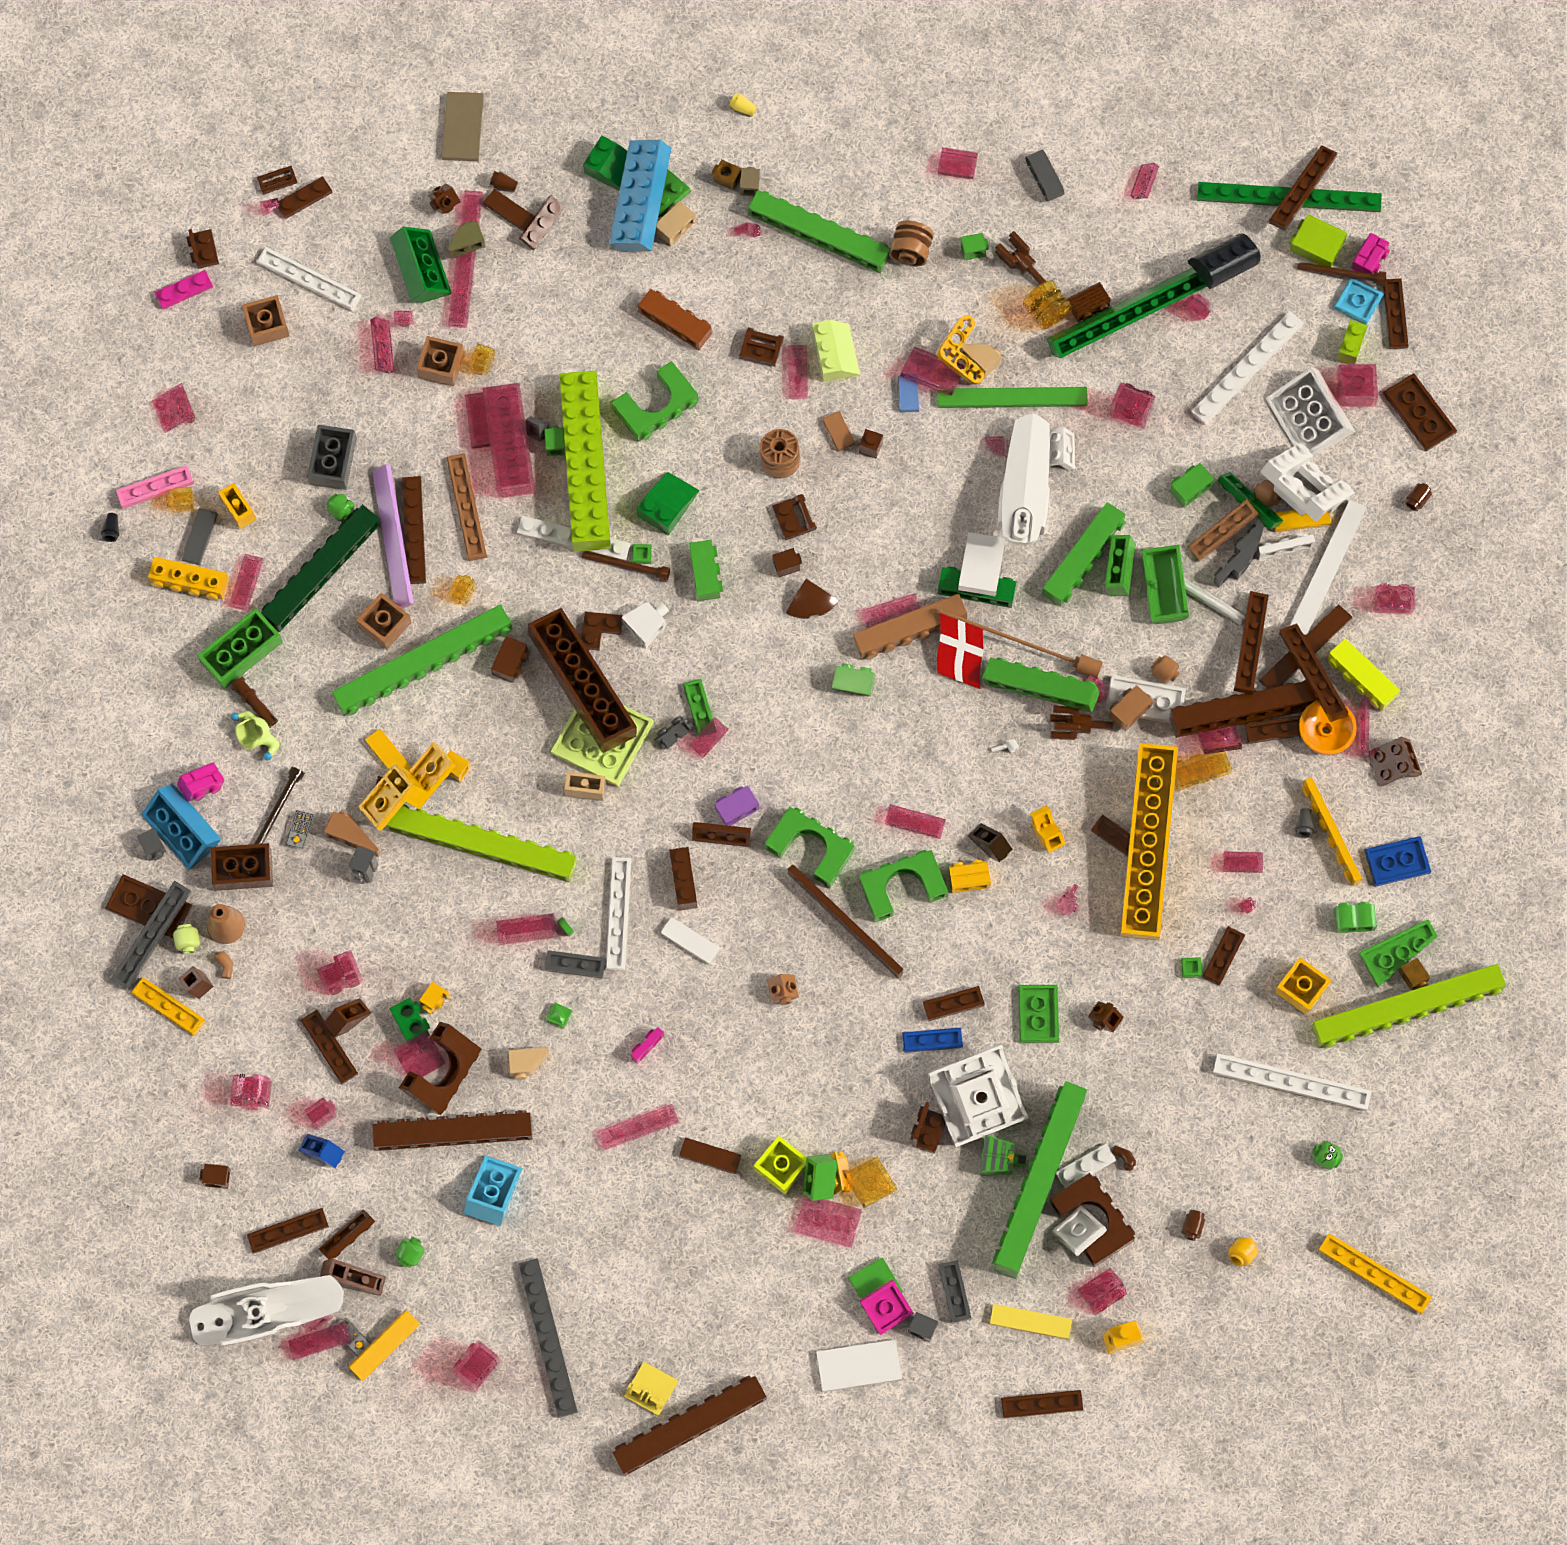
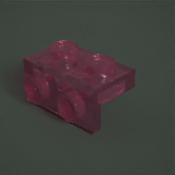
M1111 1268L1077 1289L1081 1297L1090 1306L1094 1315L1104 1311L1107 1307L1127 1295L1123 1282Z

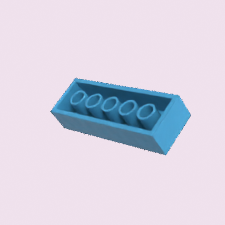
M661 139L629 141L609 242L610 245L621 252L652 251L672 149Z

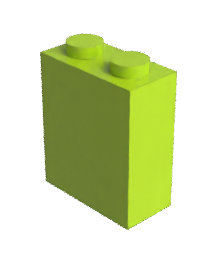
M1308 214L1305 220L1301 219L1299 222L1297 235L1293 234L1290 239V251L1318 265L1331 267L1348 233Z

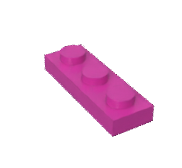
M203 270L156 291L155 295L164 310L213 288V285L206 270Z

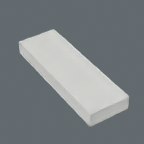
M672 917L661 931V935L710 965L720 950V947Z

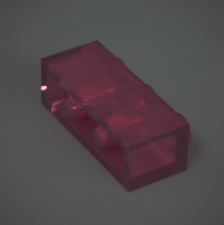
M554 913L496 921L500 945L558 938Z

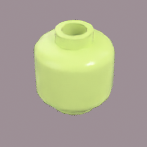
M192 924L180 925L173 933L175 948L183 951V954L195 952L194 949L200 945L198 929L192 927Z

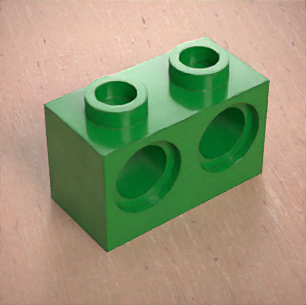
M408 998L389 1008L409 1046L430 1035L428 1032L430 1025L426 1018L422 1019L419 1013L422 1011L417 1001L412 1002L411 998ZM405 1009L412 1010L409 1016L402 1015ZM418 1025L421 1027L419 1032H411L413 1026Z

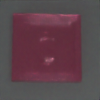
M1235 725L1197 733L1204 755L1242 749V742Z

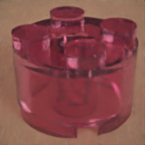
M245 1074L234 1075L230 1105L236 1107L247 1106V1110L257 1111L259 1107H269L272 1081H270L269 1077L252 1074L251 1077H245Z

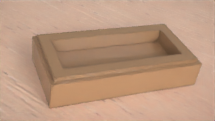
M840 411L823 418V422L838 452L855 445V441Z

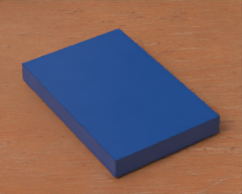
M1421 836L1364 850L1375 887L1431 874Z

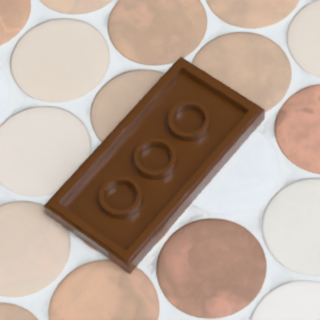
M1414 373L1383 392V395L1426 452L1457 433L1456 428Z
M122 874L105 908L145 926L166 893ZM185 901L164 934L165 936L174 939V931L177 930L178 926L183 925L192 908V904Z

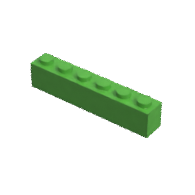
M1107 502L1043 587L1042 595L1060 607L1064 602L1068 603L1073 595L1071 593L1073 589H1078L1082 584L1084 574H1089L1094 567L1093 562L1103 556L1105 552L1103 550L1104 547L1111 545L1112 535L1117 530L1121 531L1125 526L1126 514Z
M990 657L982 677L985 684L991 687L1091 713L1100 693L1097 685L1092 681L1085 680L1084 682L1073 676H1060L1059 673L1054 671L1045 672L1038 667L1029 668L1022 663H1010L999 657L997 659Z

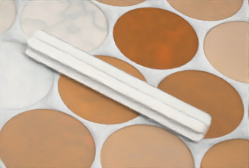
M1184 578L1186 593L1237 624L1241 625L1245 620L1244 614Z

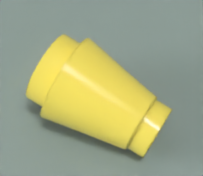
M735 93L729 104L732 110L753 116L757 109V106L746 97Z

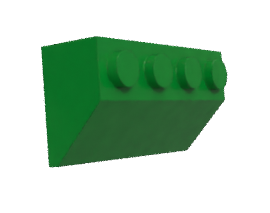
M403 226L390 237L411 302L425 303L452 294L430 230Z

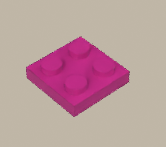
M893 1279L859 1300L880 1335L914 1314Z

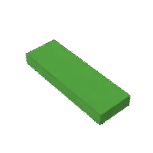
M697 679L683 683L698 737L716 733V727L702 680Z

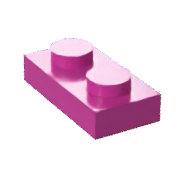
M659 1027L655 1030L651 1029L645 1036L646 1040L642 1044L638 1043L632 1049L631 1057L637 1064L664 1037V1032Z

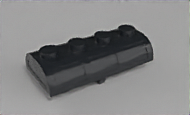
M1240 233L1190 258L1187 262L1206 286L1212 289L1258 265L1261 255L1251 238L1246 234Z

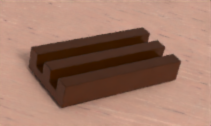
M292 166L257 177L263 195L298 183ZM289 172H290L289 175H286V176H283V177H278V178H275V179H273V180H271V181H268V182H265V183L262 182V181H265V180H268V179H271V178H274V177H277V176H280V175H283V174H286V173H289Z

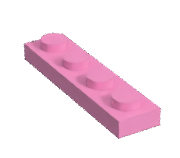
M186 465L117 489L116 492L122 508L125 509L193 485L194 483Z

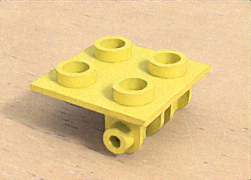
M643 1362L632 1383L628 1385L624 1397L659 1416L675 1389L678 1380Z

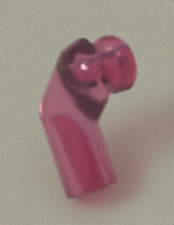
M747 222L734 227L737 236L746 232H752L753 237H758L762 234L761 227L758 224Z

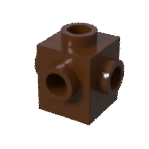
M448 184L434 188L432 193L428 195L431 200L429 203L433 210L439 211L442 214L451 212L454 206L461 202L453 187Z
M1100 1001L1097 1002L1088 1015L1096 1029L1100 1031L1104 1029L1114 1033L1124 1018L1112 1003Z

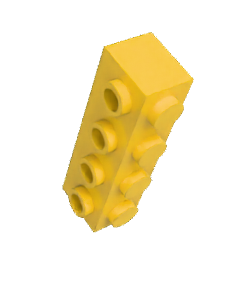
M155 556L148 575V579L154 587L163 588L165 586L175 592L187 591L192 596H199L200 594L214 601L217 599L223 600L229 577L225 572Z

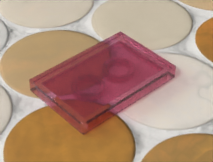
M917 347L913 348L900 377L951 396L961 379V376L940 361L936 354ZM957 363L959 369H964L965 365Z
M804 1195L794 1233L852 1248L862 1209L825 1199L812 1201Z

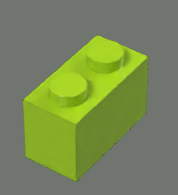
M1350 320L1337 361L1355 366L1368 325Z

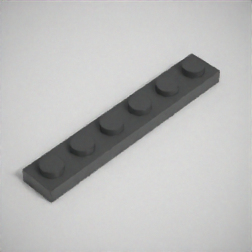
M174 880L111 980L127 990L130 989L191 894V890Z

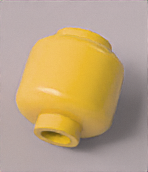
M1249 1237L1237 1238L1228 1250L1230 1261L1239 1267L1248 1266L1258 1254L1256 1242Z

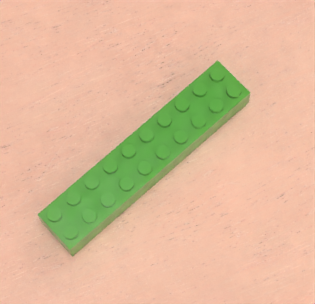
M1065 1081L1064 1086L1059 1085L1054 1100L1057 1101V1104H1052L1048 1116L1050 1122H1045L1041 1134L1043 1140L1039 1139L1035 1148L1034 1155H1036V1159L1031 1158L1027 1170L1029 1177L1025 1176L1021 1184L1020 1191L1023 1193L1022 1195L1018 1194L1013 1207L1016 1211L1015 1213H1010L1006 1225L1009 1228L1008 1232L1003 1231L999 1243L1001 1250L997 1249L993 1257L994 1271L1014 1279L1017 1278L1088 1089Z

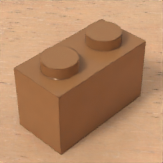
M1137 685L1133 689L1129 688L1123 694L1124 698L1120 702L1115 701L1110 707L1109 717L1125 732L1153 704V699Z

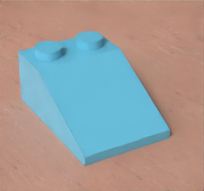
M485 1155L466 1199L463 1214L501 1226L522 1168Z

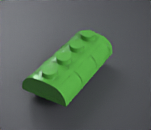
M1180 545L1142 550L1152 623L1166 624L1186 620L1189 617Z

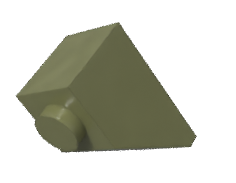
M477 220L473 222L468 221L459 226L448 248L451 259L486 247Z

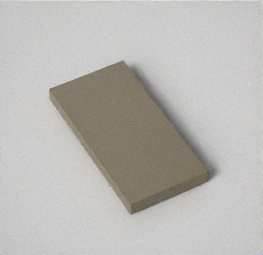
M447 92L442 160L479 162L483 93Z

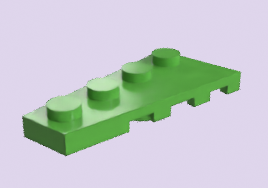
M1428 919L1361 951L1359 955L1378 988L1433 942L1438 935Z

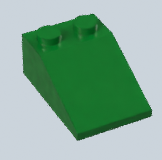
M601 135L583 163L584 174L620 191L627 150L618 143Z
M667 472L644 497L637 508V517L670 535L699 493V490Z

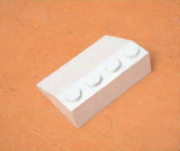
M1313 367L1266 398L1293 446L1300 443L1306 446L1312 455L1339 443L1355 432L1321 373Z

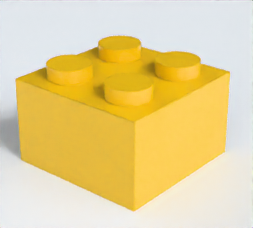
M1299 957L1277 986L1275 993L1307 1016L1329 987L1332 980Z

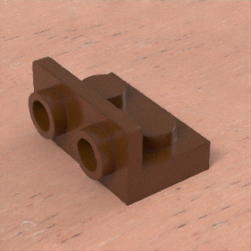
M189 229V236L186 239L188 246L193 249V252L190 253L192 264L196 263L198 269L218 265L219 260L212 230L193 233L192 229Z

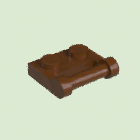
M748 327L739 356L741 359L775 367L784 336H774L754 331V328ZM752 338H755V339H759V340H763V341L775 343V346L768 345V344H764V343H760V342H756V341H752L751 339H752Z
M803 494L772 505L785 541L817 529L815 522H812ZM795 505H798L806 524L803 527L800 526L793 509Z

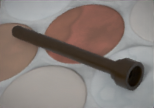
M293 766L288 772L289 780L254 844L264 843L295 783L303 779L305 773L302 770Z

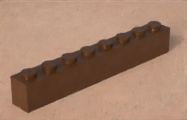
M1304 680L1298 683H1287L1279 687H1268L1265 690H1254L1252 695L1246 693L1241 695L1233 694L1226 698H1214L1207 702H1195L1188 706H1176L1171 709L1169 720L1175 738L1303 712L1307 706L1318 700L1307 681Z
M526 1110L515 1111V1114H507V1112H496L495 1115L478 1113L475 1117H468L465 1114L457 1115L456 1118L438 1116L434 1120H429L427 1117L417 1118V1121L398 1119L397 1122L389 1123L388 1120H381L377 1124H373V1145L375 1151L533 1140L532 1116Z
M750 1375L739 1381V1385L735 1387L730 1385L722 1390V1394L718 1396L711 1395L704 1399L705 1403L699 1406L697 1404L690 1406L686 1409L687 1412L681 1416L676 1414L668 1419V1423L664 1425L659 1423L653 1426L651 1432L646 1435L644 1433L633 1437V1442L627 1445L624 1442L616 1446V1451L612 1453L624 1476L767 1400V1396L756 1376L752 1378Z

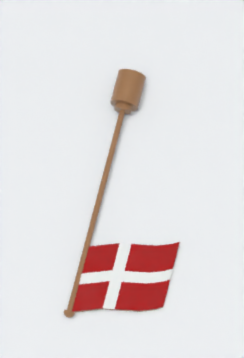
M942 608L937 610V614L940 615L941 630L937 653L938 673L981 689L980 668L983 656V630L1074 663L1073 667L1076 668L1075 672L1093 679H1097L1102 667V661L1081 654L1080 657L1076 656V659H1072L941 610Z

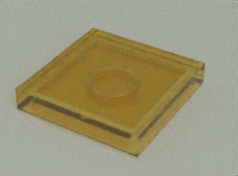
M878 1156L849 1170L843 1175L863 1208L898 1190Z

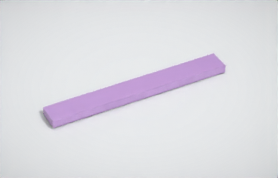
M385 464L373 470L372 473L394 603L403 609L414 603L391 466Z

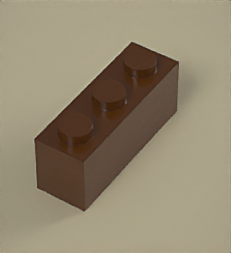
M689 847L670 849L678 911L698 908Z

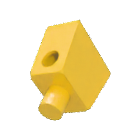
M1136 1320L1112 1327L1102 1335L1108 1354L1145 1343Z

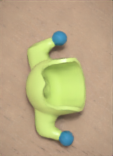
M251 711L239 714L232 713L231 719L233 721L238 719L244 720L235 726L236 736L240 744L247 750H252L261 745L268 747L269 750L264 754V759L267 761L271 760L272 755L279 748V742L270 734L267 722L260 717H256Z

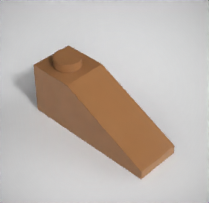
M333 811L324 831L326 837L353 848H365L373 851L376 857L380 856L379 849L350 818L349 814L342 811L339 813Z

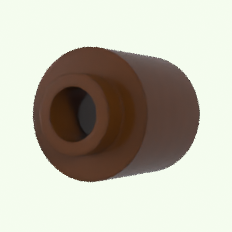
M1417 483L1406 498L1405 504L1407 507L1416 512L1422 509L1432 496L1431 488L1425 483Z
M1189 1210V1214H1186L1181 1231L1185 1239L1195 1241L1201 1237L1205 1223L1204 1213L1197 1210Z

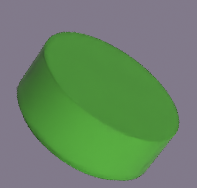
M563 917L557 920V923L567 936L574 933Z

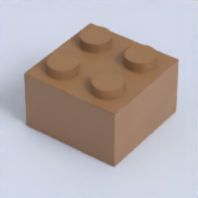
M278 295L242 305L254 346L290 337Z
M427 336L417 366L418 378L454 386L464 356L463 344Z
M380 593L356 619L358 628L386 650L412 623L410 615L383 593Z

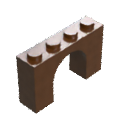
M439 1022L430 1039L441 1046L448 1054L449 1069L447 1074L438 1083L431 1084L419 1074L408 1072L399 1089L430 1112L442 1115L447 1109L451 1098L458 1091L462 1080L468 1075L470 1067L477 1060L482 1049L450 1024Z
M1088 1173L1050 1198V1204L1060 1218L1077 1207L1086 1204L1097 1206L1105 1213L1108 1220L1107 1231L1083 1251L1092 1265L1096 1267L1134 1242L1135 1232L1130 1225L1126 1226L1122 1220L1124 1216L1121 1211L1113 1207L1110 1195L1102 1191L1099 1179Z

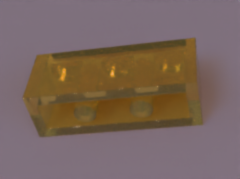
M1214 748L1209 750L1207 754H1196L1186 761L1177 760L1174 784L1176 791L1178 792L1231 774L1232 766L1225 749Z

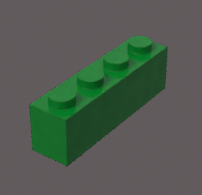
M942 567L937 594L949 597L959 594L961 599L1012 608L1017 581H1013L1009 577L999 578L996 596L958 590L961 571L955 567Z

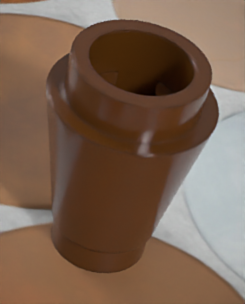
M494 171L490 181V185L494 186L493 188L515 192L518 181L501 171Z

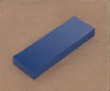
M961 1027L902 1033L904 1053L963 1048Z

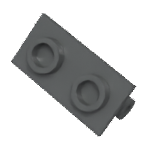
M688 716L676 717L671 722L673 725L668 729L664 727L656 733L657 737L654 740L661 741L659 745L663 750L669 749L678 741L674 736L676 733L682 738L692 731V723L685 721L689 718Z

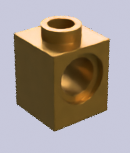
M721 159L719 165L716 164L712 171L714 182L734 190L741 178V168ZM723 173H729L730 175H728V176H723L722 174H723Z
M1418 958L1405 964L1399 970L1400 975L1411 991L1428 985L1427 982L1430 976Z

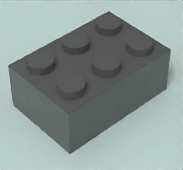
M317 425L307 473L310 485L347 489L357 440L355 430Z

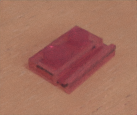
M942 147L938 174L974 180L978 153Z

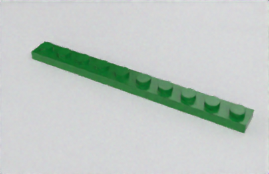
M1198 182L1197 201L1279 206L1292 187ZM1314 189L1301 208L1380 213L1382 193Z

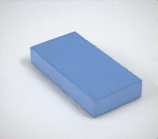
M917 375L898 376L900 413L919 412Z

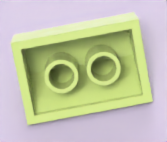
M833 320L812 323V332L823 382L859 376L860 373L849 324Z

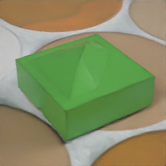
M555 1002L546 1021L564 1029L573 1011Z

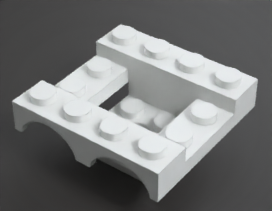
M1299 443L1269 460L1260 472L1274 484V492L1301 516L1308 514L1317 522L1327 511L1332 513L1342 502L1346 504L1355 492L1351 490L1347 483L1341 480L1334 484L1333 480L1329 476L1324 475L1316 464L1309 461L1313 455L1306 446ZM1298 471L1321 493L1316 495L1313 491L1308 490L1301 480L1294 477V474Z
M1000 1043L959 1061L926 1072L955 1147L1029 1118L1021 1102L1016 1081L1006 1062L1003 1046ZM989 1071V1072L986 1073V1074H983V1075L978 1076V1077H976V1078H973V1079H971V1080L965 1081V1080H967V1079H970V1078H972V1077H975V1076H977V1075H980V1074H982V1073H985V1072ZM979 1092H985L986 1100L982 1103L976 1100V1095Z

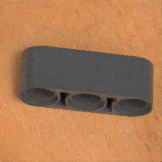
M1043 149L1025 157L1026 163L1030 166L1029 169L1035 181H1038L1037 185L1043 196H1046L1045 200L1047 202L1065 194L1063 186Z

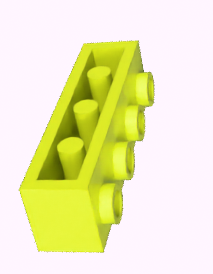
M1346 638L1329 653L1327 658L1329 665L1334 669H1338L1347 682L1353 683L1358 693L1365 695L1374 708H1379L1383 711L1398 697L1400 689Z

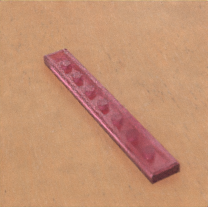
M464 191L460 226L468 221L473 222L476 220L480 226L483 201L482 191ZM476 251L456 257L449 327L467 328Z

